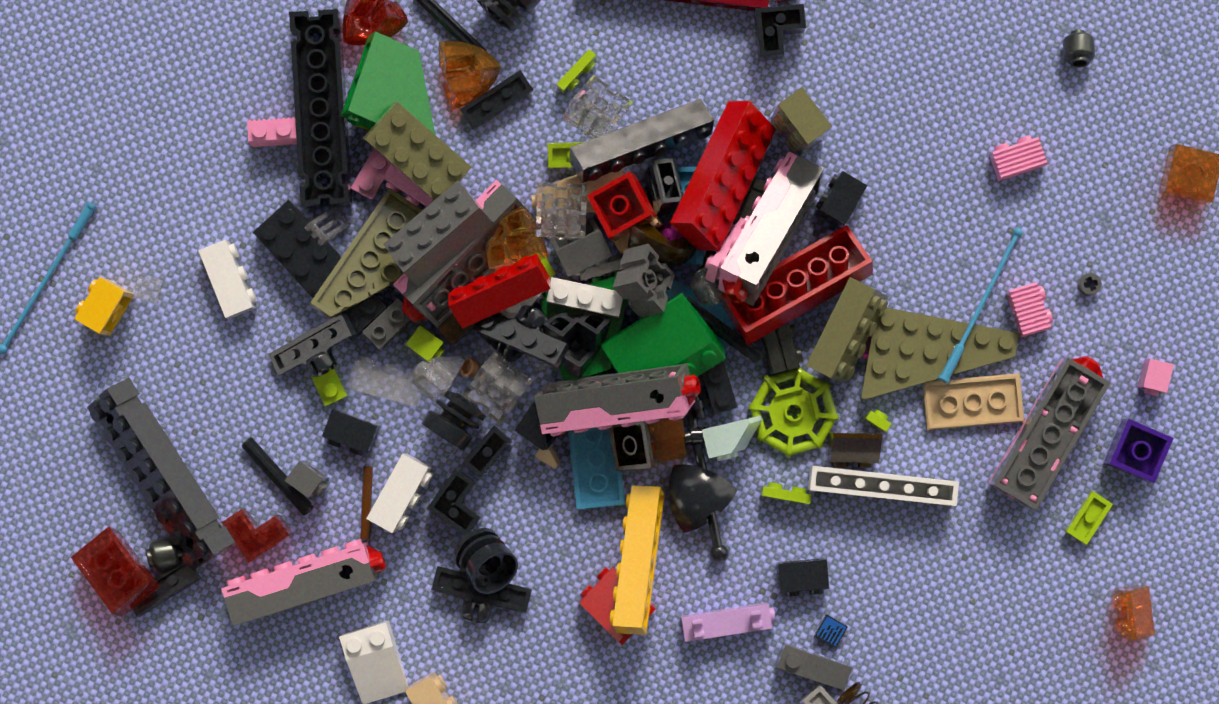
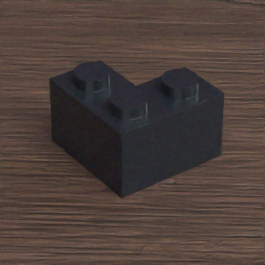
M804 4L755 8L754 24L758 61L783 59V35L804 33L806 29Z
M844 171L839 176L834 174L828 184L831 190L829 193L824 192L815 206L819 209L816 215L837 228H842L847 223L868 185Z
M455 468L427 509L465 536L473 530L482 517L463 502L477 482L458 468Z

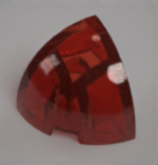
M347 0L342 25L343 42L349 45H365L367 38L375 31L390 38L405 27L408 23L407 16L397 1Z

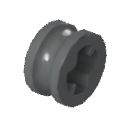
M1094 273L1085 274L1078 280V289L1084 295L1096 294L1102 286L1100 277ZM1086 278H1089L1090 281H1095L1096 285L1092 286L1094 288L1093 291L1090 288L1084 287V283L1087 282Z

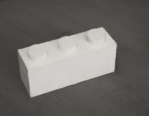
M223 240L198 250L225 318L231 319L256 309L254 302H257V298L253 289H248L245 282L248 279V275L244 266L239 267L236 259L239 257V253L235 244H230L229 241Z
M551 277V289L548 291L547 303L619 318L623 298L615 290Z

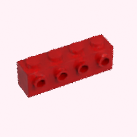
M537 253L532 256H525L517 263L508 267L503 266L486 277L481 276L464 287L459 286L452 290V292L448 293L449 308L463 329L551 289L550 276Z

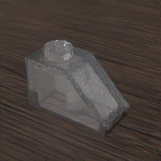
M463 356L434 357L427 362L422 361L414 369L416 374L412 378L411 383L432 401L446 393L466 358Z

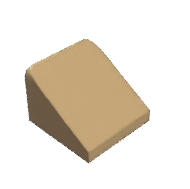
M552 445L548 450H541L539 448L535 455V458L554 469L560 463Z

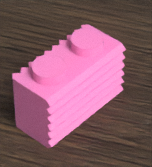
M283 117L277 120L273 118L267 121L265 119L262 121L260 119L258 121L255 119L251 121L249 119L247 121L248 143L252 147L297 144L294 117L292 119L289 117L285 119Z
M1031 135L1017 139L1018 144L1009 147L1008 143H1004L994 147L995 151L989 154L998 182L1048 165L1039 137L1032 139Z
M1035 282L1006 291L1020 338L1051 329L1050 324L1053 323V317L1050 310H1046L1043 300H1046V295L1042 286L1038 287V283Z

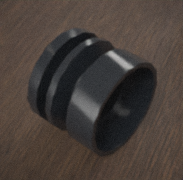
M476 0L483 8V11L495 23L513 33L517 26L511 18L519 23L524 21L518 10L521 8L525 12L531 13L540 3V0Z
M443 389L441 394L449 399V402L446 404L437 399L436 403L443 411L440 414L430 410L421 424L464 451L473 438L465 430L466 427L470 426L479 429L480 426L472 421V418L475 416L484 421L486 415L482 413L476 404L461 394Z
M479 528L469 532L459 541L454 550L453 558L455 564L479 593L490 594L503 589L512 581L517 573V558L493 529Z

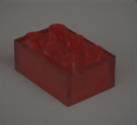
M110 526L70 557L109 611L116 616H125L160 587L122 534Z

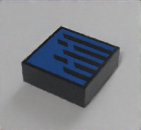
M826 614L814 635L836 648L848 626Z

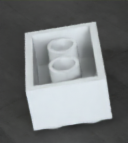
M407 453L402 454L371 509L367 520L391 533L403 530L409 519V516L406 515L409 508H415L421 498V495L418 494L420 488L426 487L433 476L430 473L432 467Z

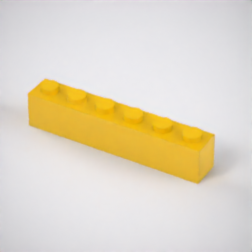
M632 485L631 493L627 494L626 497L628 515L623 519L625 537L620 542L622 559L621 563L617 564L616 570L619 581L618 586H615L613 591V599L616 603L615 610H611L610 624L617 633L647 635L665 497L660 487Z

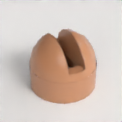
M466 357L461 361L460 373L462 376L476 377L480 373L481 365L476 359Z

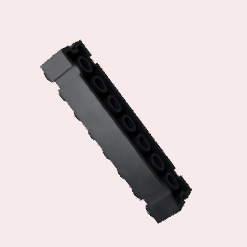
M338 9L318 10V16L312 17L309 11L289 12L290 32L293 36H297V41H291L298 172L299 177L305 180V186H299L300 206L304 209L324 208L323 202L330 201V205L333 207L353 206L351 186L345 183V177H351L347 118L340 116L346 101L343 42L340 38H336V34L342 33L341 13ZM315 33L321 35V39L319 38L317 42L312 39V36L315 37ZM325 176L331 180L330 184L327 183V187L320 184L321 180L324 181L323 177Z
M127 378L107 388L87 409L90 412L91 418L97 424L101 423L104 427V438L111 444L118 460L123 463L129 472L131 480L136 483L144 500L156 514L158 522L167 531L170 541L176 546L180 545L184 552L182 554L183 561L193 571L215 558L223 550L235 543L227 528L225 526L221 527L217 521L219 516L147 404L145 402L141 403L138 395L140 393L131 379Z

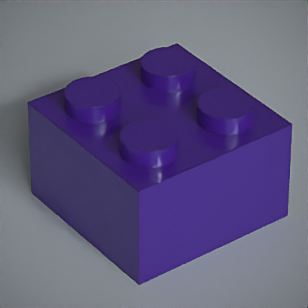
M1129 418L1122 419L1103 463L1145 482L1155 483L1174 438Z

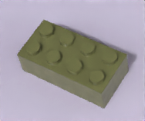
M803 87L779 103L771 117L773 121L771 124L776 128L775 132L778 135H784L787 139L785 144L793 154L797 153L799 157L822 141L832 127Z
M394 102L363 138L433 200L437 199L456 181L460 182L472 168L398 102Z
M850 277L806 366L843 383L851 379L855 372L854 365L857 359L861 358L865 352V343L868 337L872 336L876 330V321L879 315L883 314L887 308L889 296Z

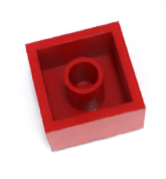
M630 171L587 195L608 238L613 241H617L631 233L634 225L649 223L658 218L636 175Z

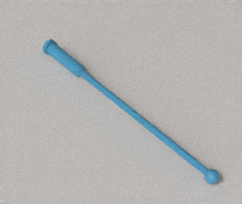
M88 201L86 202L85 208L68 233V240L3 345H0V354L7 352L8 344L70 244L78 238L94 210L96 211L98 208Z
M1020 228L1013 230L1014 236L960 343L955 345L941 375L938 376V379L946 384L950 382V377L965 349L964 344L1016 240L1023 234Z

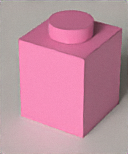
M1144 359L1138 388L1145 389L1144 394L1157 397L1159 393H1167L1174 364L1154 359Z

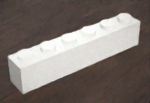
M810 466L807 490L957 506L959 482Z

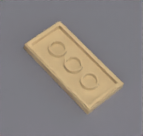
M1020 373L950 379L949 384L940 380L922 383L926 430L1024 422Z

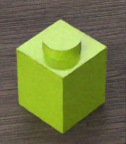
M421 325L405 344L430 363L433 359L438 361L445 351L442 348L445 343Z

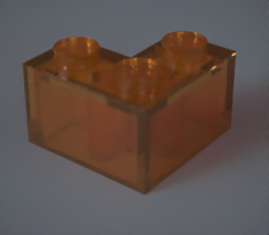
M662 418L656 423L648 424L650 436L653 435L654 441L651 443L653 457H656L658 463L687 458L682 419L671 421L669 418Z

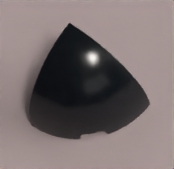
M583 311L582 314L568 315L567 312H563L543 323V333L567 343L569 348L560 364L579 379L593 362L601 348V344L605 341L611 319L592 311Z
M674 465L670 474V506L673 516L683 533L696 530L707 524L708 516L713 514L714 511L722 512L737 492V489L726 479L698 466Z

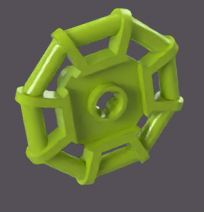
M802 367L771 376L766 375L752 403L748 404V409H750L752 417L761 416V418V410L768 411L772 426L766 430L762 418L756 430L758 436L756 439L790 458L794 454L824 447L825 439L836 420H839L829 388L831 385L802 370ZM795 379L794 387L780 390L776 385ZM800 380L818 390L813 394L803 390L800 387ZM772 388L776 394L769 406H763L762 403ZM820 394L823 398L826 413H820L816 397ZM791 405H794L795 408H800V413L797 414L796 419L787 415ZM818 418H826L818 434L815 435L812 429ZM777 430L788 436L787 444L771 436L770 433ZM808 434L812 439L793 445V438L796 436Z

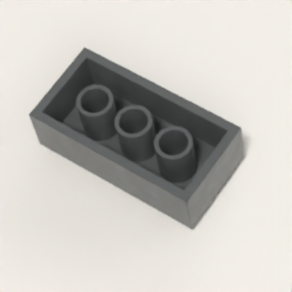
M456 181L383 245L402 272L415 285L420 287L494 223L471 193L459 181Z

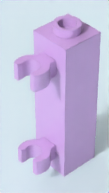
M767 602L681 616L685 642L772 629L771 622H776L774 608H769Z

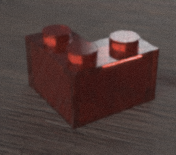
M247 508L240 509L221 522L231 534L235 544L248 563L254 562L293 535L280 514L275 515L258 526Z

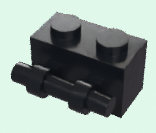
M724 361L700 375V386H704L707 399L701 400L699 394L691 406L692 411H695L697 420L706 417L704 407L710 406L712 415L738 408Z

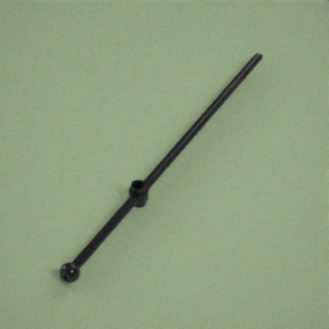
M643 186L642 188L653 208L649 187ZM690 408L686 414L689 428L688 431L682 432L683 443L685 446L691 445L693 447L696 466L707 469L702 447L703 442H705L702 430L707 428H699L695 411H692ZM714 511L713 514L708 516L707 520L713 544L710 550V557L716 562L726 560L729 551L725 545H722L716 511Z

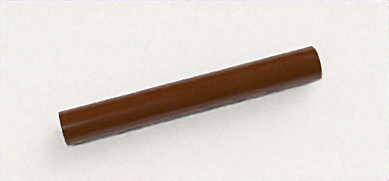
M363 466L360 539H370L371 521L367 520V517L371 511L373 466Z

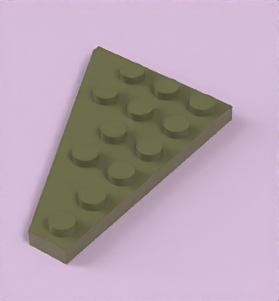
M389 188L309 306L331 319L392 286L404 273L383 244L423 210Z
M886 308L884 313L879 315L876 321V330L869 342L860 399L866 400L937 380L955 345L960 343L969 323ZM974 324L964 344L965 349L952 375L1014 358L1016 356L1019 333Z

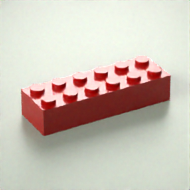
M751 101L727 102L670 222L697 250L720 251L776 131V128Z
M845 225L779 262L754 306L745 302H732L724 293L721 295L722 307L746 344L749 345L843 292L850 277L861 282L873 275V261L849 227Z

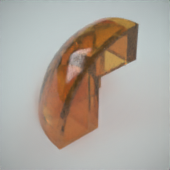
M458 41L439 42V66L443 71L445 79L443 88L450 109L453 110L469 104L487 92L496 81L501 66L491 54L475 45Z
M519 207L504 216L498 223L499 226L494 236L489 240L487 260L490 269H497L503 266L508 267L517 263L521 258L532 256L536 253L540 260L549 258L541 232L531 214L524 207Z

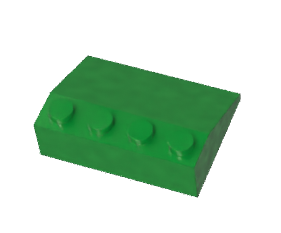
M683 293L668 301L664 312L641 318L601 344V347L618 373L688 364L689 374L698 377L726 359L722 342Z

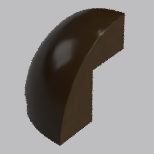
M650 223L634 225L628 240V248L649 244L659 255L658 262H665L669 268L683 265L697 250L685 238L668 240Z

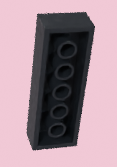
M289 199L253 231V234L312 298L315 297L342 257ZM377 294L344 311L347 313L356 332L354 336L349 338L350 340L355 341L363 334L362 331L388 308Z

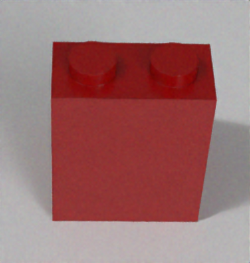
M612 566L610 569L605 567L596 576L599 581L593 587L588 585L579 594L582 597L579 603L623 645L632 634L617 633L610 624L611 610H615L616 603L613 599L614 587L618 586L619 578L617 577V569ZM652 602L650 605L649 616L656 610L655 605Z

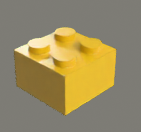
M99 277L90 284L87 290L89 295L86 300H82L76 307L75 313L77 315L74 319L99 334L111 336L135 294L109 279Z

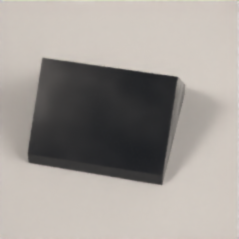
M535 401L514 430L541 450H548L558 437L551 436L550 433L542 434Z

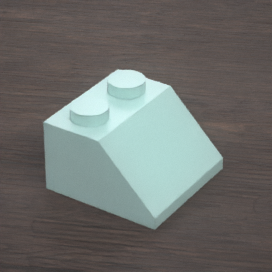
M761 416L703 429L702 433L708 458L717 457V461H722L739 456L738 451L744 450L760 425L762 421Z

